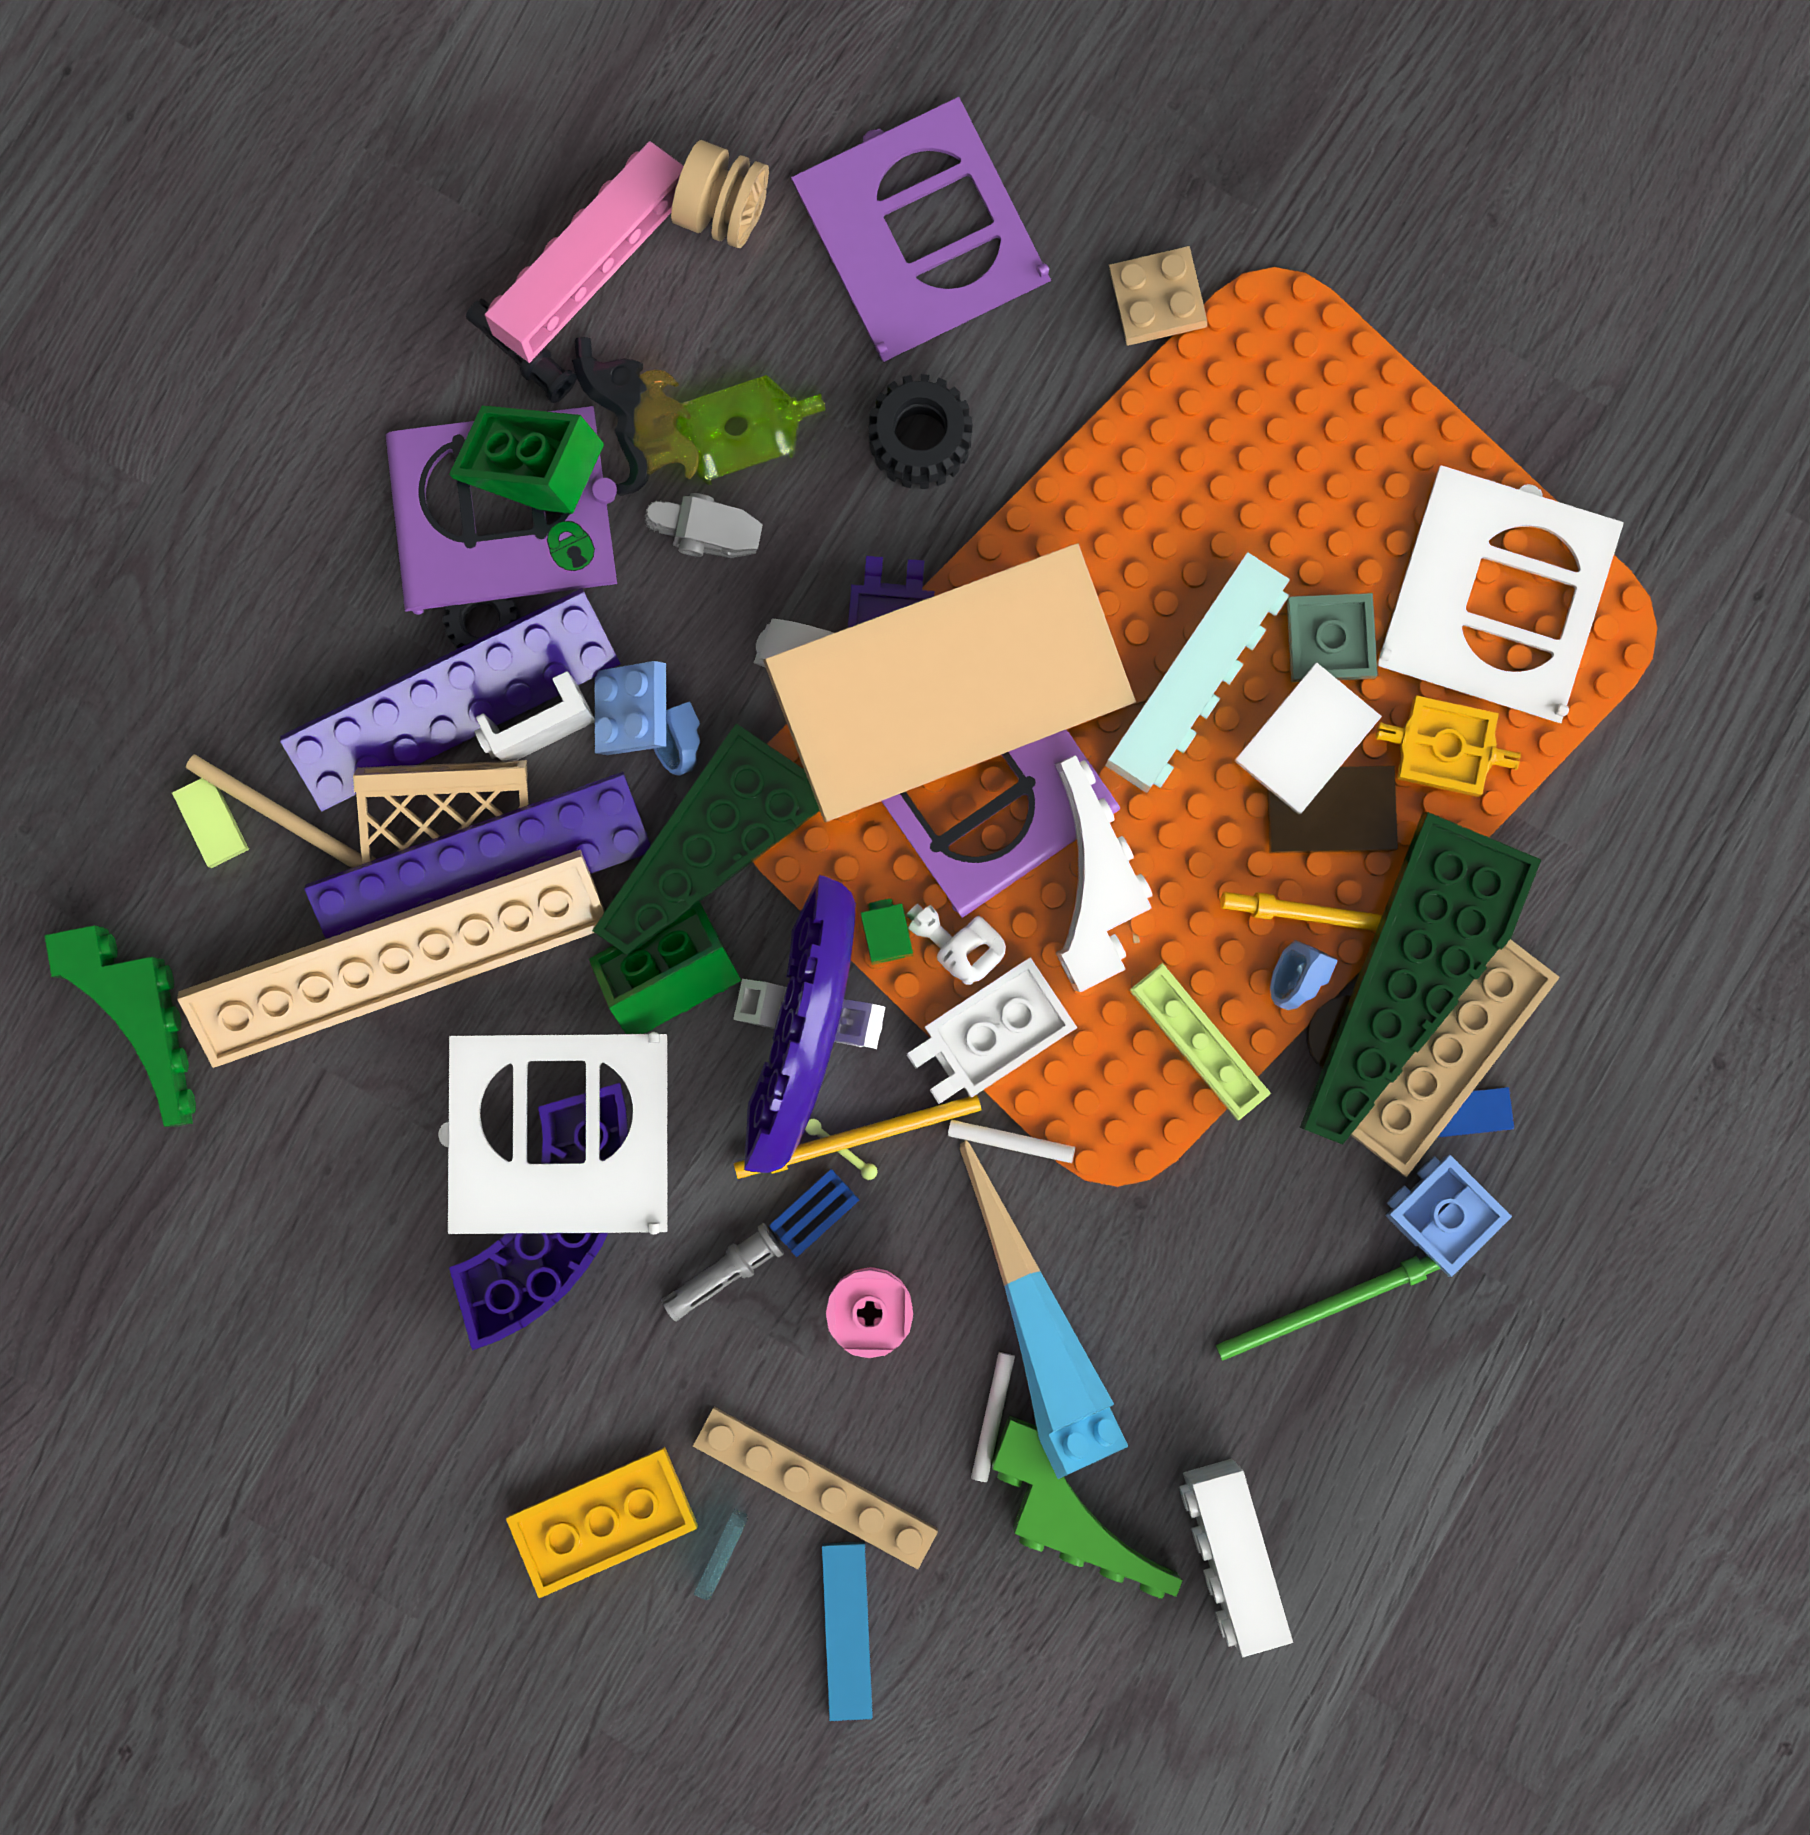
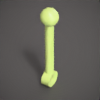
M809 1119L805 1128L809 1135H817L820 1138L831 1136L822 1129L819 1120ZM848 1149L837 1151L861 1170V1175L864 1179L872 1180L876 1177L877 1167L872 1163L866 1164Z

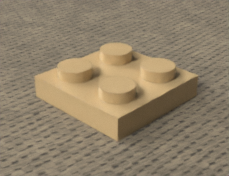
M1190 246L1109 265L1127 346L1207 327V317Z

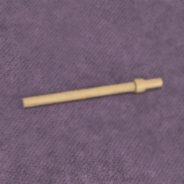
M194 754L187 762L186 769L347 866L353 868L362 864L361 854L199 756Z

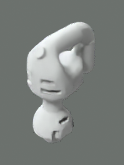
M916 904L906 915L912 921L908 929L917 936L930 938L940 948L936 957L937 960L950 974L962 980L964 984L971 985L973 982L984 978L1005 955L1006 946L1004 939L981 916L975 917L966 927L962 928L952 937L940 925L938 913L932 905L923 909L919 904ZM982 944L989 946V949L971 966L967 955Z

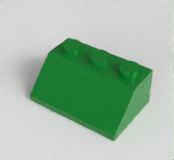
M701 902L629 956L615 946H611L589 958L608 1007L625 1034H644L650 1032L662 1023L681 1013L687 1012L699 1003L718 993L724 992L729 987L742 981Z

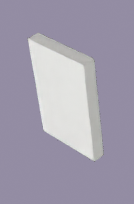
M1315 663L1234 761L1297 814H1301L1382 716L1321 665Z

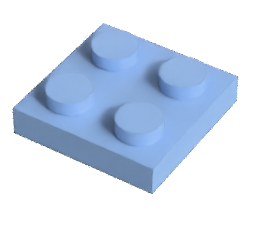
M650 661L598 671L595 677V754L612 755L666 747V663Z

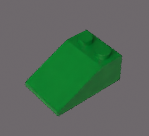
M482 405L449 475L457 481L538 510L573 514L604 443L584 418L578 414Z

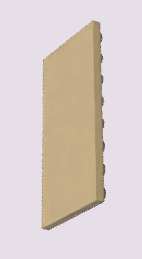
M1079 543L763 660L824 822L1136 703Z

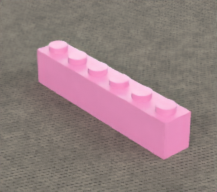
M650 141L640 152L633 153L621 172L613 180H608L603 184L598 196L586 208L580 209L574 215L571 224L562 234L547 243L542 255L531 266L525 267L519 273L516 282L503 295H499L492 301L484 315L493 336L530 363L672 212L675 190L684 166Z

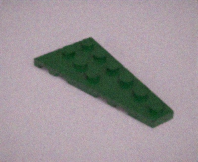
M735 724L592 931L629 956L820 812L805 770L738 724Z

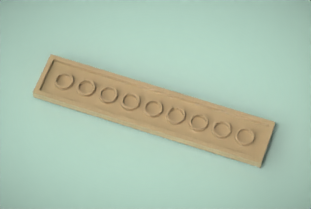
M577 850L178 992L177 1000L211 1066L215 1068L593 934L592 930L605 913V908L582 852Z

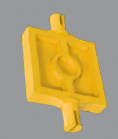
M1417 695L1413 698L1409 720L1403 728L1380 722L1377 728L1379 732L1376 733V740L1400 744L1401 759L1397 774L1398 780L1476 797L1483 794L1486 774L1493 764L1517 770L1520 763L1517 760L1521 758L1520 752L1496 748L1495 730L1499 713Z

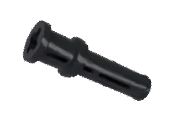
M482 298L480 301L474 302L466 313V319L479 328L504 353L510 356L520 366L521 375L526 380H533L547 393L546 397L551 403H556L563 399L573 388L577 379L576 374L570 370L565 371L551 358V352L547 348H543L530 363L493 336L484 315L490 306L487 301Z

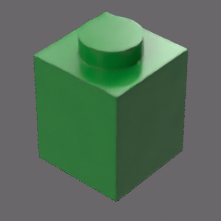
M884 899L867 904L869 911L861 912L872 965L913 956L902 903L893 905L892 899Z

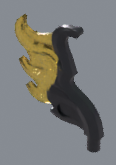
M576 338V359L572 360L582 390L591 400L614 412L618 417V424L614 431L629 463L630 474L625 482L616 484L617 495L624 496L639 491L647 483L650 474L670 463L684 465L685 477L691 479L699 466V453L692 440L683 436L676 427V420L679 416L690 419L691 416L685 406L669 398L663 392L667 384L677 387L679 384L676 379L669 373L656 369L639 375L643 370V364L633 359L622 358L604 363L598 362L597 359L592 357L591 338Z

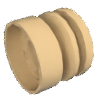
M699 140L688 155L677 183L672 203V223L696 233H701L707 227L711 218H713L712 238L722 241L727 235L728 245L742 248L761 215L766 199L769 167L757 161L750 167L749 158L740 155L730 170H728V150L704 140Z

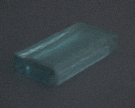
M734 1508L694 1595L706 1601L711 1599L747 1523V1514Z

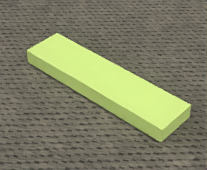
M1163 963L1129 990L1237 1121L1271 1094Z

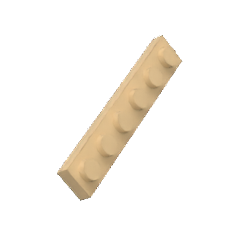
M715 1406L693 1445L698 1450L916 1569H919L938 1533V1528Z

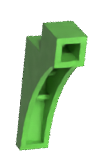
M1009 1415L991 1465L993 1470L999 1471L997 1478L1001 1481L1017 1487H1021L1023 1481L1029 1483L1013 1525L1014 1534L1020 1536L1019 1543L1041 1552L1044 1546L1060 1551L1059 1558L1078 1567H1083L1084 1562L1101 1567L1099 1574L1116 1582L1123 1583L1124 1578L1127 1577L1141 1583L1139 1589L1152 1596L1163 1598L1165 1593L1177 1597L1183 1581L1178 1572L1148 1559L1126 1545L1103 1526L1081 1502L1065 1477L1057 1479L1039 1440L1037 1426Z

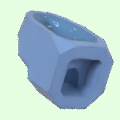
M690 701L666 710V747L654 748L655 754L663 766L670 773L678 776L692 771L698 760L697 749L700 744V738L697 728L700 722Z
M1294 940L1283 950L1273 971L1270 992L1274 1004L1283 1009L1292 1010L1300 1007L1305 1001L1314 998L1320 987L1329 983L1338 960L1314 947Z

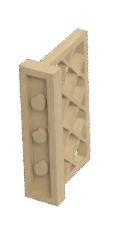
M527 760L357 768L353 775L354 792H356L362 864L372 860L370 844L380 833L399 848L398 851L409 848L423 831L432 839L440 837L428 825L443 809L461 824V827L458 829L460 830L471 826V823L485 808L490 810L495 816L502 815L503 813L491 803L500 791L519 790L520 806L518 809L529 805ZM479 792L492 793L487 798H485ZM458 793H470L481 803L467 820L448 805ZM437 794L449 795L445 800H442ZM408 795L402 802L394 797ZM415 795H427L439 805L425 822L406 807ZM367 797H385L396 809L381 824L368 813ZM400 811L419 827L405 843L386 828ZM369 823L377 829L371 836L369 834Z

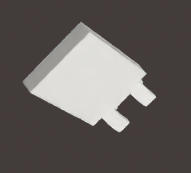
M1030 957L925 1026L924 1028L931 1038L907 1053V1057L916 1069L936 1056L949 1076L930 1089V1092L938 1104H940L962 1088H965L970 1098H972L1075 1030L1077 1026Z

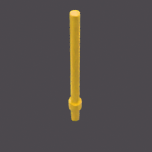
M1223 892L1220 900V907L1222 909L1249 912L1254 918L1271 920L1273 916L1376 931L1382 915L1277 900L1273 894L1256 892L1254 896Z
M978 1095L799 1144L791 1160L782 1169L773 1171L771 1174L788 1170L787 1165L981 1111ZM745 1160L733 1163L738 1179L760 1173L745 1171Z

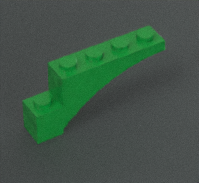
M95 925L44 935L51 977L69 980L95 1000L116 1022L133 1045L153 1086L164 1127L193 1124L192 1114L196 1111V1102L192 1090L187 1089L184 1072H188L189 1063L185 1049L179 1046L177 1031L181 1030V1017L178 1008L172 1006L170 990L174 988V977L170 966L165 965L164 959L155 957L114 964L113 959L117 958L118 955L116 940L112 934H109L107 928Z

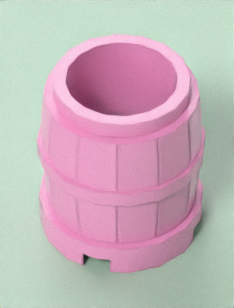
M875 1267L856 1269L841 1278L829 1296L826 1310L829 1332L837 1343L852 1355L865 1358L885 1356L900 1346L910 1332L913 1319L910 1293L902 1280L888 1270ZM866 1301H873L875 1308L882 1309L883 1312L882 1317L875 1318L874 1325L872 1326L865 1325V1319L857 1317V1309L864 1308Z

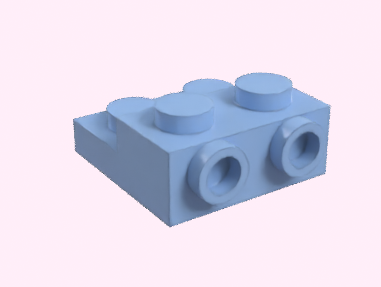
M1451 1155L1443 1157L1440 1161L1433 1156L1416 1173L1421 1180L1411 1190L1404 1185L1388 1200L1387 1204L1392 1209L1385 1216L1415 1246H1419L1449 1277H1452L1512 1216Z

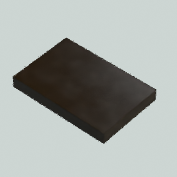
M1395 766L1339 767L1301 814H1297L1267 789L1269 853L1396 851L1398 849Z

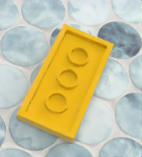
M665 1447L506 1517L538 1598L698 1528L696 1519Z

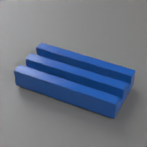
M830 1169L775 1219L769 1227L788 1246L791 1252L798 1257L860 1199L833 1169ZM832 1181L836 1188L786 1232L782 1225L824 1186ZM841 1194L848 1199L802 1242L797 1244L793 1240L804 1227Z

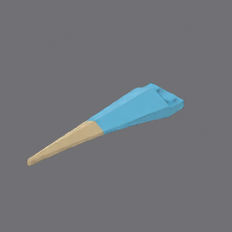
M965 1140L960 1144V1152L974 1188L1005 1287L1025 1367L1038 1437L1057 1479H1060L1128 1447V1444L1110 1409L1114 1405L1111 1397L970 1143Z

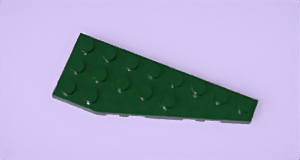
M1429 812L1422 813L1300 1128L1342 1145L1375 1106V1100L1390 1082L1393 1083L1398 1078L1406 1062L1415 1052L1418 1053L1459 1003V997L1474 979L1477 980L1487 968L1486 964L1498 950H1502L1511 939L1541 859Z

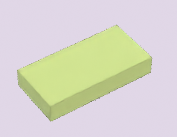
M201 778L172 792L208 867L213 868L249 850L218 787Z

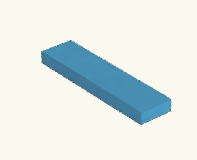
M865 1542L823 1543L822 1560L829 1721L872 1719Z

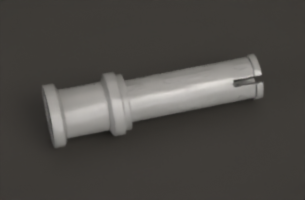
M765 1223L758 1225V1231L740 1244L732 1243L726 1250L727 1255L719 1259L715 1264L706 1268L683 1286L661 1299L667 1313L675 1322L723 1290L733 1281L740 1277L745 1279L755 1275L754 1269L773 1256L781 1257L784 1255L781 1245Z

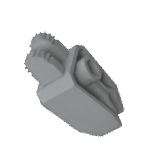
M691 493L690 496H683L681 505L666 501L662 503L661 500L660 502L656 500L654 503L651 502V505H648V509H646L644 517L646 518L644 521L647 524L646 527H649V530H654V532L658 531L661 534L674 536L673 546L678 547V551L683 554L702 557L703 553L735 558L756 554L763 524L744 510L716 503L714 498L708 495Z

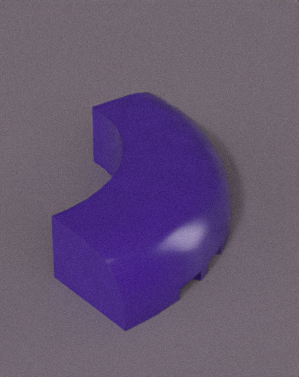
M818 876L792 929L786 976L791 979L786 988L784 1001L781 1002L772 1037L774 1042L770 1051L769 1063H764L758 1082L748 1102L745 1171L769 1173L782 1169L791 1160L813 1111L834 1044L850 968L856 903L852 893L842 883L825 876Z
M621 1083L600 1088V1159L605 1161L622 1146L629 1134L627 1108ZM586 1093L539 1106L543 1138L541 1163H584L586 1161ZM506 1233L501 1239L497 1240L480 1254L465 1262L449 1267L472 1351L515 1333L552 1308L571 1290L589 1268L608 1233Z

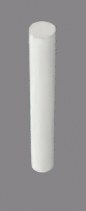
M951 1120L948 1130V1136L1068 1163H1072L1075 1153L1074 1146Z
M998 1352L971 1479L981 1482L988 1481L1015 1359L1014 1355Z

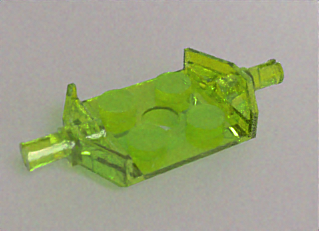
M765 375L681 403L675 437L671 438L672 443L649 450L654 467L676 459L678 461L682 460L707 485H711L712 479L787 454L789 458L794 457L799 421L803 420L805 416L826 411L820 393L797 401L796 397L791 398L769 376ZM732 417H742L748 422V427L743 434L733 436L725 431L726 422Z

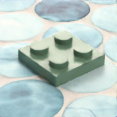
M1373 593L1294 596L1287 599L1291 682H1300L1315 663L1321 665L1337 680L1375 679L1378 676Z

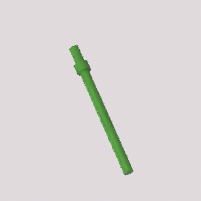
M1414 1256L1400 1262L1401 1267L1219 1343L1215 1345L1221 1360L1224 1361L1406 1283L1412 1286L1427 1280V1274L1441 1268L1429 1256L1421 1259Z

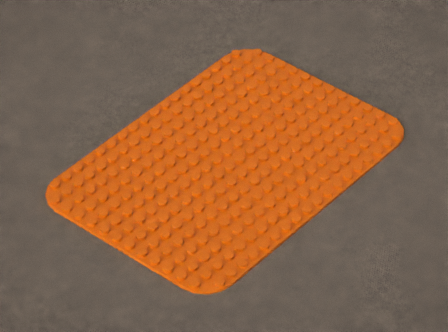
M1277 267L1247 272L1216 291L1204 304L1207 327L1173 335L922 587L924 591H935L934 596L1079 543L1136 703L1066 729L1118 803L1120 810L1113 814L1115 820L1110 822V825L1117 838L1123 836L1127 841L1134 857L1129 860V863L1136 876L1139 874L1144 876L1152 892V896L1147 898L1152 907L1151 909L1107 931L1109 937L1115 934L1124 948L1126 957L1121 959L1125 970L1082 992H1078L1073 989L1056 955V952L1064 947L1075 909L1078 885L1077 839L963 918L952 909V903L881 801L828 822H824L821 812H818L753 862L757 869L800 911L819 875L842 883L852 893L856 903L851 961L929 1038L931 1037L924 1028L925 1026L1031 957L1077 1028L983 1091L1030 1137L1074 1146L1075 1153L1072 1163L1055 1161L1084 1181L1119 1187L1150 1180L1175 1163L1227 1110L1129 991L1161 963L1166 966L1257 1077L1309 1025L1317 1009L1329 1000L1334 999L1362 969L1376 931L1273 916L1271 920L1254 918L1249 912L1222 909L1220 907V900L1223 892L1254 896L1256 892L1273 894L1277 900L1383 915L1423 812H1429L1486 837H1490L1636 686L1653 659L1658 627L1651 598L1633 572L1614 555L1567 703L1569 712L1563 717L1562 723L1377 666L1378 676L1375 679L1339 680L1382 716L1340 767L1395 766L1398 849L1396 851L1269 853L1267 788L1234 760L1299 683L1291 682L1287 600L1276 616L1269 612L1260 624L1266 631L1255 648L1251 650L1245 646L1237 658L1238 661L1243 663L1241 669L1230 685L1222 680L1214 692L1220 700L1207 719L1201 715L1198 716L1191 727L1197 734L1186 751L1181 753L1177 749L1167 762L1174 769L1161 788L1153 784L1149 791L1145 793L1105 766L1247 552L1290 579L1283 589L1289 597L1373 593L1376 657L1378 663L1440 465L1515 489L1531 484L1542 491V497L1557 501L1335 291L1305 272ZM1516 527L1500 532L1489 540L1491 546L1570 571H1579L1570 549L1558 537L1548 531L1535 527ZM1482 558L1466 610L1479 616L1559 640L1575 589L1573 586ZM1462 626L1464 637L1471 650L1482 661L1494 668L1510 672L1528 671L1543 665L1552 657L1551 653ZM1416 695L1499 713L1495 730L1496 748L1520 752L1521 758L1517 760L1520 763L1517 770L1493 764L1486 774L1483 794L1479 797L1398 780L1397 774L1401 759L1400 744L1376 740V733L1379 732L1377 728L1380 722L1403 728L1409 720L1412 701ZM786 724L767 745L804 769ZM998 755L908 790L906 793L933 832L940 836L1017 784L1018 778L1003 756ZM1022 795L949 845V851L963 856L979 857L993 854L1008 846L1018 836L1024 826L1028 813V796ZM892 899L893 905L902 903L908 927L912 921L906 915L916 904H919L923 909L932 905L938 913L940 925L952 937L962 928L966 927L975 917L981 916L1004 939L1006 946L1005 955L984 978L973 982L971 985H967L950 974L937 960L936 957L940 948L930 938L917 936L908 929L913 956L872 965L861 912L869 911L867 905L869 903ZM1133 933L1139 936L1140 943H1133ZM1294 940L1336 958L1338 961L1329 983L1322 985L1314 998L1305 1001L1300 1007L1292 1010H1286L1274 1004L1270 992L1273 971L1283 950ZM982 944L967 955L971 966L989 949V946Z

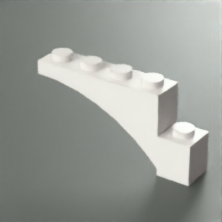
M1075 755L1055 764L1068 796L1078 845V885L1075 909L1064 947L1056 952V955L1073 989L1082 992L1125 970L1121 959L1126 957L1124 948L1117 936L1114 934L1109 937L1107 931L1151 909L1152 907L1147 898L1152 896V892L1142 874L1136 876L1129 863V860L1134 857L1127 841L1123 836L1117 838L1110 825V822L1115 819L1108 803L1104 798L1098 800L1091 787L1092 784L1096 783V780L1089 765L1085 760L1079 762Z

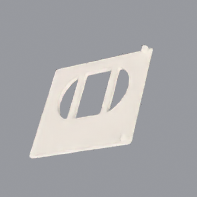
M1440 465L1377 666L1562 723L1563 717L1569 712L1567 703L1624 522L1542 497V491L1531 484L1515 489ZM1516 527H1535L1548 531L1558 537L1570 549L1579 571H1570L1491 546L1489 540L1500 532ZM1482 558L1574 587V594L1559 640L1479 616L1466 610ZM1462 626L1551 653L1552 657L1543 665L1528 671L1510 672L1494 668L1482 661L1471 650L1464 637Z
M651 1032L650 1034L449 1036V1122L441 1125L438 1133L441 1144L448 1147V1234L648 1232L655 1235L659 1232H667V1034ZM530 1061H585L586 1161L584 1163L529 1164L527 1162V1065ZM510 1063L513 1065V1159L511 1162L501 1157L491 1147L484 1135L480 1117L481 1102L488 1084L502 1068ZM602 1063L613 1068L621 1076L628 1087L633 1104V1119L629 1134L622 1146L605 1161L600 1159V1065Z

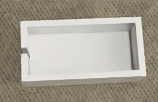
M1228 1459L1183 1472L1186 1484L1179 1486L1186 1511H1189L1191 1518L1196 1517L1198 1526L1191 1528L1198 1553H1201L1203 1560H1208L1210 1568L1203 1570L1210 1595H1213L1216 1604L1221 1603L1222 1610L1215 1612L1222 1637H1225L1228 1647L1235 1645L1240 1655L1246 1657L1293 1643L1244 1471L1233 1459Z

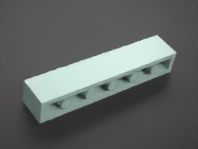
M1247 552L1105 764L1106 767L1145 793L1149 791L1153 784L1161 788L1174 769L1167 762L1177 749L1181 753L1186 751L1197 734L1196 731L1191 729L1192 725L1199 715L1207 719L1220 700L1214 692L1222 680L1230 685L1241 669L1243 663L1238 661L1237 658L1245 646L1251 650L1255 648L1266 631L1265 628L1260 626L1261 622L1268 612L1276 616L1289 597L1283 589L1290 579Z

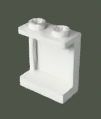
M568 671L552 678L563 702L500 732L494 722L484 713L477 716L476 719L481 728L475 730V734L484 752L489 753L492 759L498 757L502 762L517 761L594 723L595 718L579 686Z

